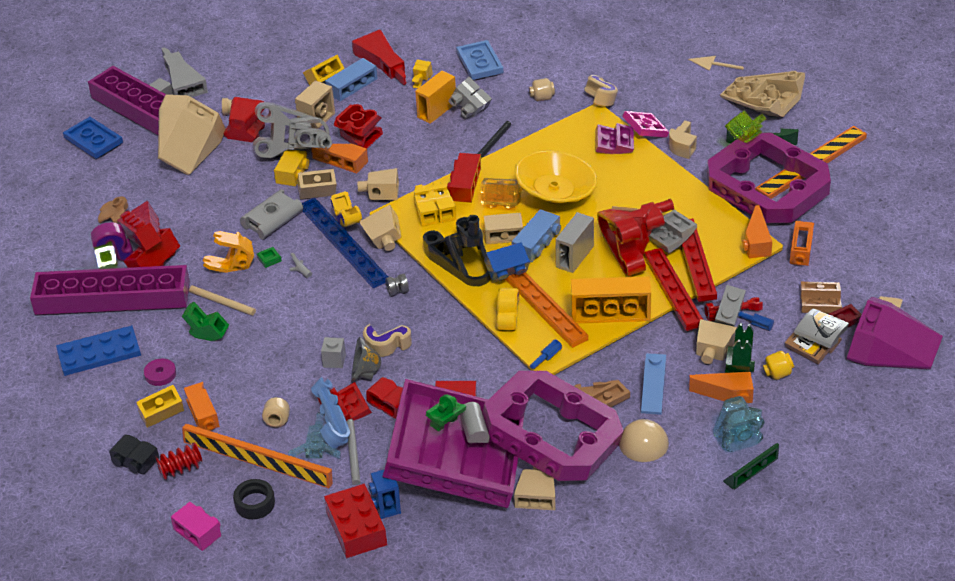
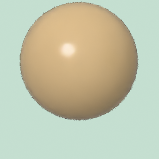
M639 419L631 422L623 429L624 432L619 447L621 452L629 459L638 462H650L661 458L668 450L669 441L665 430L652 420Z

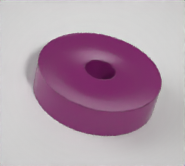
M163 358L149 362L144 368L145 380L154 386L170 383L176 377L175 364L171 360Z

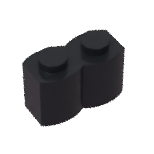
M127 434L123 435L109 450L111 461L114 465L126 467L133 473L145 474L156 462L155 456L158 459L160 458L157 447Z

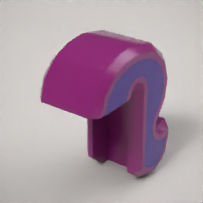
M114 222L103 223L95 227L91 232L93 247L112 242L118 260L124 261L133 253L130 239H126L124 228L120 224Z

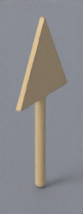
M716 56L688 59L709 71L712 65L744 69L743 66L714 62Z

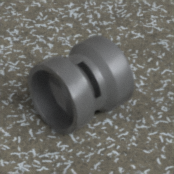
M400 274L396 278H385L387 291L390 296H394L398 292H409V285L405 274Z

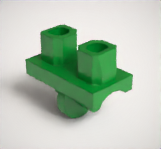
M444 395L440 397L438 404L426 411L425 416L431 419L430 426L440 431L446 423L457 420L458 415L466 410V405L458 403L457 399L451 395Z

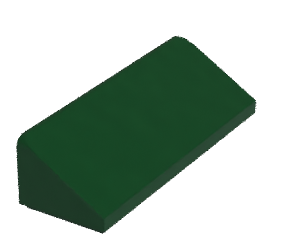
M776 443L723 480V482L731 489H737L778 459L779 444Z

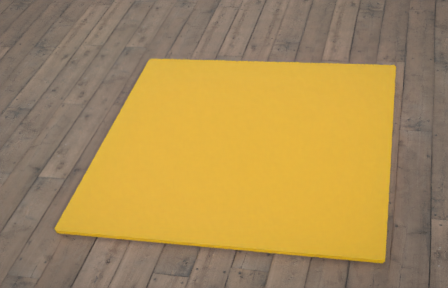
M595 104L481 158V171L472 203L454 201L456 206V220L440 223L439 216H437L438 224L422 227L415 205L414 191L370 212V215L390 205L398 216L401 238L395 242L531 371H548L553 375L673 310L646 261V271L631 276L624 274L600 231L597 212L610 209L612 206L640 209L643 204L650 202L656 204L671 198L674 210L688 219L694 218L697 224V231L715 287L783 249V245L771 236V256L749 258L747 251L743 250L742 241L745 240L750 219L726 200L709 191L708 186L645 137L640 136L634 129L633 152L624 154L596 152V127L598 124L615 128L616 123L629 125L606 107ZM534 152H564L578 157L590 165L597 176V185L590 196L579 201L549 203L530 195L520 187L514 176L515 166L524 156ZM451 173L433 182L440 181L447 186L448 182L451 183ZM433 182L425 185V187H430ZM541 209L560 216L561 230L559 234L577 212L593 217L594 247L573 273L556 267V238L558 235L553 237L550 244L542 250L539 257H536L532 263L530 262L526 273L571 318V279L650 276L651 321L577 323L588 334V340L572 348L519 294L517 328L515 330H498L496 326L498 290L500 288L513 287L505 279L493 281L491 279L482 286L465 284L426 256L424 253L423 235L427 231L435 230L445 238L456 233V222L458 219L477 215L480 218L479 226L483 232V243L486 252L510 246L512 242L486 244L484 216L521 213L524 228ZM673 210L664 212V213H662V214H663V216H664V215H666L667 213H669V212H671V211H673ZM609 225L611 231H616L615 227ZM649 240L645 251L660 247ZM681 245L670 253L663 250L690 298H696ZM477 247L463 248L461 259L468 275L472 277L484 275L487 271ZM446 255L453 262L451 255ZM554 339L561 343L562 349L548 361L545 359L535 369H531L530 364L542 354L541 351Z

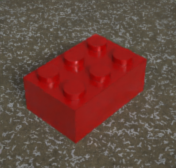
M365 483L324 496L326 513L346 559L387 546L386 529Z

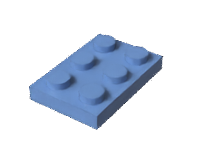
M488 40L456 47V52L472 80L504 73L503 66Z

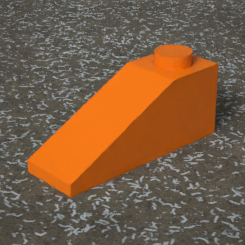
M332 144L328 149L326 147L325 149L311 147L313 159L356 174L368 163L367 149L354 144Z
M755 205L746 230L745 240L742 241L743 250L747 251L749 258L766 257L772 254V239L759 205Z
M751 372L689 375L690 392L731 404L753 403L754 388Z

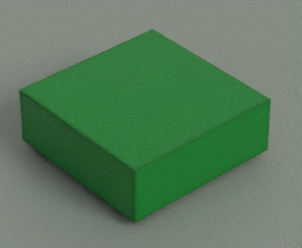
M274 247L256 253L257 258L265 268L282 261L281 256Z

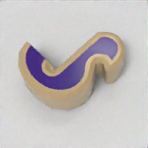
M588 76L584 91L595 97L593 104L602 107L613 105L618 93L617 87L605 82L599 76Z
M370 324L364 327L363 330L364 341L368 346L376 350L380 357L389 356L397 347H400L401 350H406L412 344L411 329L404 325L381 335H377Z

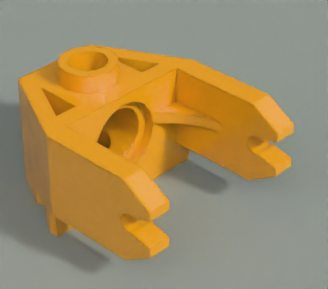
M222 231L214 232V242L220 246L230 248L225 258L205 256L202 260L204 262L203 266L209 270L224 273L249 269L254 258L252 241L243 237L239 232H236V234Z

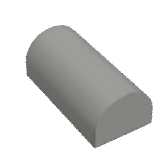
M476 402L464 404L466 405V410L460 414V418L468 443H488L490 437L480 405Z

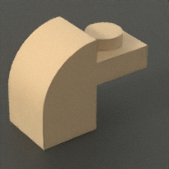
M684 121L676 130L670 129L669 149L673 154L689 159L696 150L697 136L691 134V122Z

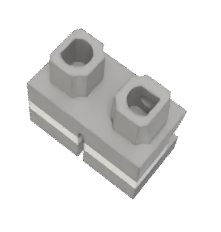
M468 77L456 87L449 99V103L452 106L461 105L463 107L460 110L461 115L467 118L469 116L475 117L478 112L488 108L492 98L482 88L479 90L480 87Z

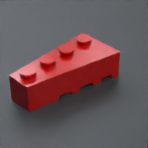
M148 200L132 211L124 212L120 215L121 218L117 220L124 228L127 237L146 251L162 241L159 218Z

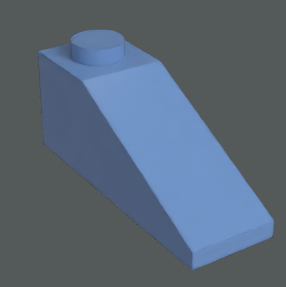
M646 353L641 413L662 415L666 374V355Z

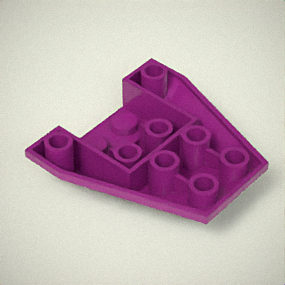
M870 297L855 330L847 359L866 366L931 369L943 336L891 302Z

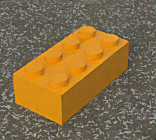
M650 276L571 279L572 319L576 323L651 321Z

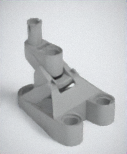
M262 102L255 107L257 118L262 122L271 123V136L258 137L253 142V149L258 156L273 158L283 155L288 149L304 150L311 147L324 149L326 147L328 149L331 147L332 141L329 135V127L321 118L275 103ZM262 109H269L268 115L261 116ZM281 111L299 116V118L289 119ZM310 123H321L324 130L311 128ZM285 125L289 126L288 143L284 142ZM302 134H308L306 141H300ZM265 143L267 145L266 149L259 151V145Z

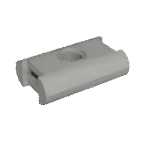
M280 189L242 216L240 223L244 229L250 228L258 233L259 238L263 240L302 212L303 205L298 199H291L284 194V190Z

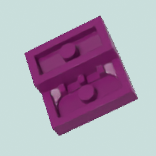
M616 123L615 128L597 125L596 152L606 154L633 152L634 132L631 126Z

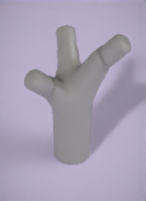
M291 253L296 267L290 268V271H299L306 278L311 277L312 272L304 266L303 260L299 261L295 254Z

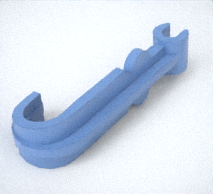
M321 377L311 387L312 393L321 400L320 413L325 415L326 424L320 432L326 443L332 448L337 449L348 442L350 429L340 406L337 405V395L330 393L331 381L327 379L324 382Z

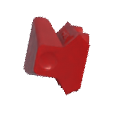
M234 97L231 102L229 124L223 133L226 138L245 142H253L257 139L259 131L265 127V122L257 118L255 107L264 101Z
M350 104L335 118L333 125L339 128L341 137L351 144L366 149L383 134L382 128L376 126L382 117L377 115L375 110H364L360 104Z

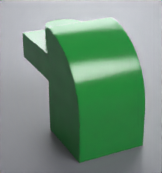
M195 302L190 303L181 316L191 327L189 333L198 339L218 340L223 337L229 327V324L218 311L206 315Z

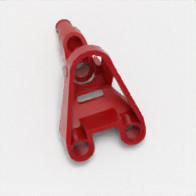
M671 198L656 204L654 202L643 204L640 209L632 212L612 208L597 212L600 231L626 276L646 271L643 255L649 243V236L652 229L665 225L662 213L674 210ZM608 221L616 226V231H611Z

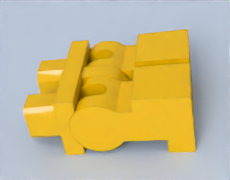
M437 181L433 182L430 187H425L422 184L415 186L414 200L422 227L438 224L437 216H439L440 223L456 220V206L452 197H450L446 184Z

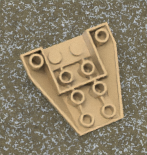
M790 71L738 77L720 96L768 116L784 117L801 99L805 73Z
M165 95L159 108L158 159L190 175L222 141L226 128L219 113L190 96Z

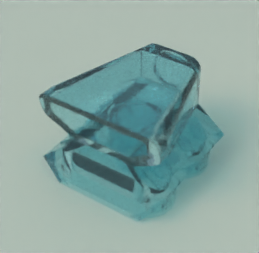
M742 396L725 400L713 428V435L715 437H722V449L731 453L758 445L763 439L760 429L765 423L762 418V409L749 407Z

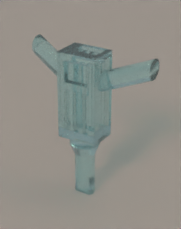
M317 412L315 424L313 426L309 425L306 443L288 452L289 456L294 457L305 451L306 458H322L325 451L338 459L341 458V451L325 444V440L321 435L320 430L323 427L324 414Z

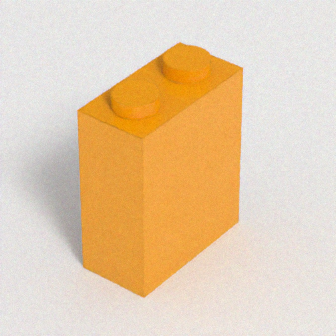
M440 71L415 90L417 118L431 124L453 107L449 103V99L456 89L455 76Z

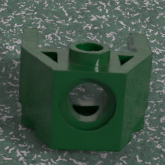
M742 323L737 326L733 347L728 346L725 373H754L755 361L751 360L754 330L750 324H748L746 330H743Z

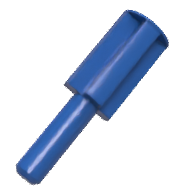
M740 311L738 316L752 321V325L768 331L774 325L773 319L756 313L753 316Z
M556 339L549 343L541 351L542 354L530 364L531 369H535L545 359L548 361L562 349L561 343Z

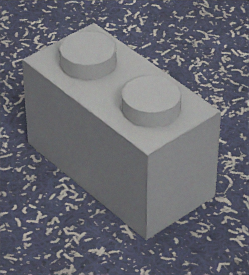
M729 285L726 286L715 323L735 327L746 290Z

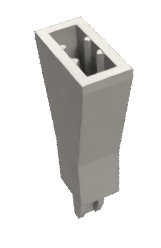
M161 48L165 68L171 77L174 95L195 97L208 93L206 79L184 61L179 51L171 53L167 48Z

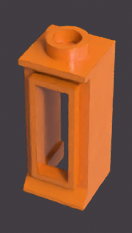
M795 221L790 264L809 266L814 223ZM799 230L808 231L806 247H797Z
M203 382L185 387L184 392L188 398L186 402L197 427L209 431L220 427L217 412L206 389H204Z

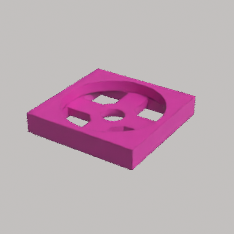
M624 111L622 117L640 136H668V130L652 113Z

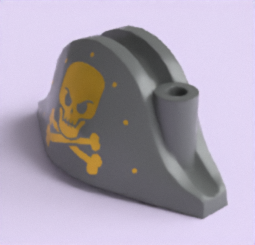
M361 337L357 339L351 374L352 382L359 378L372 380L381 366V357L378 352L368 346Z

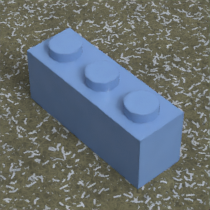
M362 58L325 80V83L332 86L333 97L338 101H342L377 80V67Z
M540 209L512 240V245L522 242L532 263L536 257L540 256L542 250L550 244L553 237L559 234L561 230L560 216Z

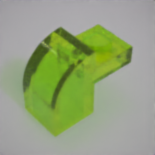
M744 110L730 120L725 127L734 138L747 143L762 133L760 129L763 127L762 123L766 120V117L761 114L752 120Z
M112 242L94 247L99 269L118 265Z

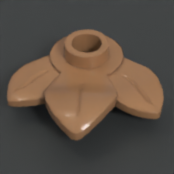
M120 196L114 198L113 201L105 203L99 209L101 212L98 215V222L102 223L111 218L114 223H118L117 220L121 218L120 215L128 208L127 199Z

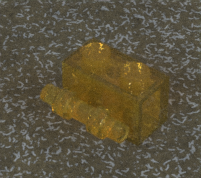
M484 178L480 183L482 205H487V207L502 205L505 208H514L521 201L523 188L520 187L517 180Z

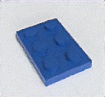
M92 117L86 118L63 132L66 140L95 159L123 143L120 135Z

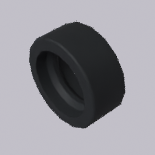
M250 479L239 484L234 490L235 508L237 513L243 518L260 519L271 513L274 508V492L272 486L267 481ZM254 493L266 496L264 501L255 505H248L242 502L245 497Z

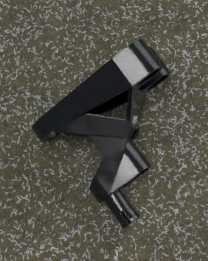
M477 215L458 219L456 222V233L445 238L435 230L427 231L423 235V246L426 256L470 286H482L491 280L484 262L486 249L483 243V232L479 226L480 218ZM477 247L487 271L484 275L479 277L468 275L461 259L463 248ZM450 254L453 262L446 255Z

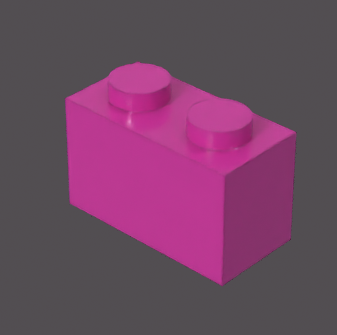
M188 502L171 516L173 529L201 551L221 537V525L218 519L214 516H209L202 507L196 506L191 502Z

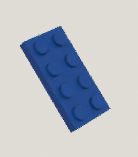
M132 325L56 345L64 376L141 356Z

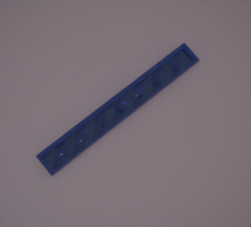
M315 197L302 202V212L373 289L386 283L385 278L389 276Z

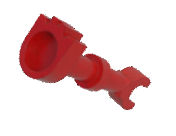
M759 297L751 298L747 302H743L741 310H763V302H759ZM712 303L704 305V312L708 321H715L719 306H714Z

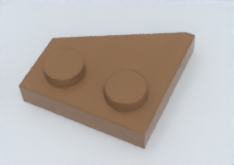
M619 380L594 382L593 386L581 387V384L574 385V387L609 407H613L630 398V391Z

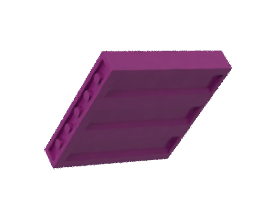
M405 379L383 477L508 508L514 491L518 457L490 440L488 443H468L460 415H458L457 420L454 422L446 423L440 431L431 427V419L425 416L426 411L438 404L440 397L444 395L455 397L460 404L476 402L480 405L481 411H483L484 404L488 399ZM524 416L519 420L507 419L523 428Z

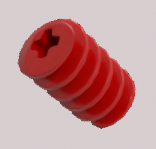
M195 442L192 443V449L185 445L184 452L177 448L176 455L172 451H168V458L164 454H160V461L155 456L159 471L165 480H167L168 473L175 477V470H178L182 475L184 467L190 472L192 464L198 469L199 462H202L200 451Z

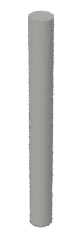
M348 419L346 422L350 429L348 448L352 484L360 485L354 420Z

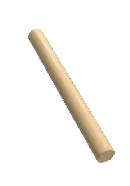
M193 285L189 288L190 293L252 316L256 313L255 308Z

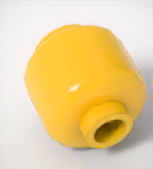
M783 351L766 356V364L763 365L767 377L771 375L774 380L790 375L792 368H794L789 353L785 354Z

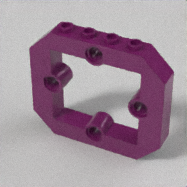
M745 133L708 159L707 177L709 191L751 215L755 205H759L766 223H792L830 194L831 178L828 163L773 133ZM761 153L783 165L785 170L796 172L805 177L806 180L796 179L791 181L789 193L776 202L756 191V186L753 182L746 180L740 182L730 175L734 172L745 173L749 171L750 160Z
M518 371L485 402L482 411L490 441L558 481L588 480L619 446L624 432L616 410L548 371ZM535 394L560 408L559 412L564 418H577L597 431L595 433L589 431L581 432L574 449V455L571 457L543 441L539 434L528 432L507 419L519 420L523 418L528 399Z

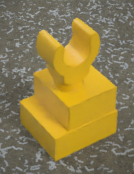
M416 60L413 67L414 77L412 82H415L413 88L418 89L421 87L423 80L431 78L433 75L431 62Z

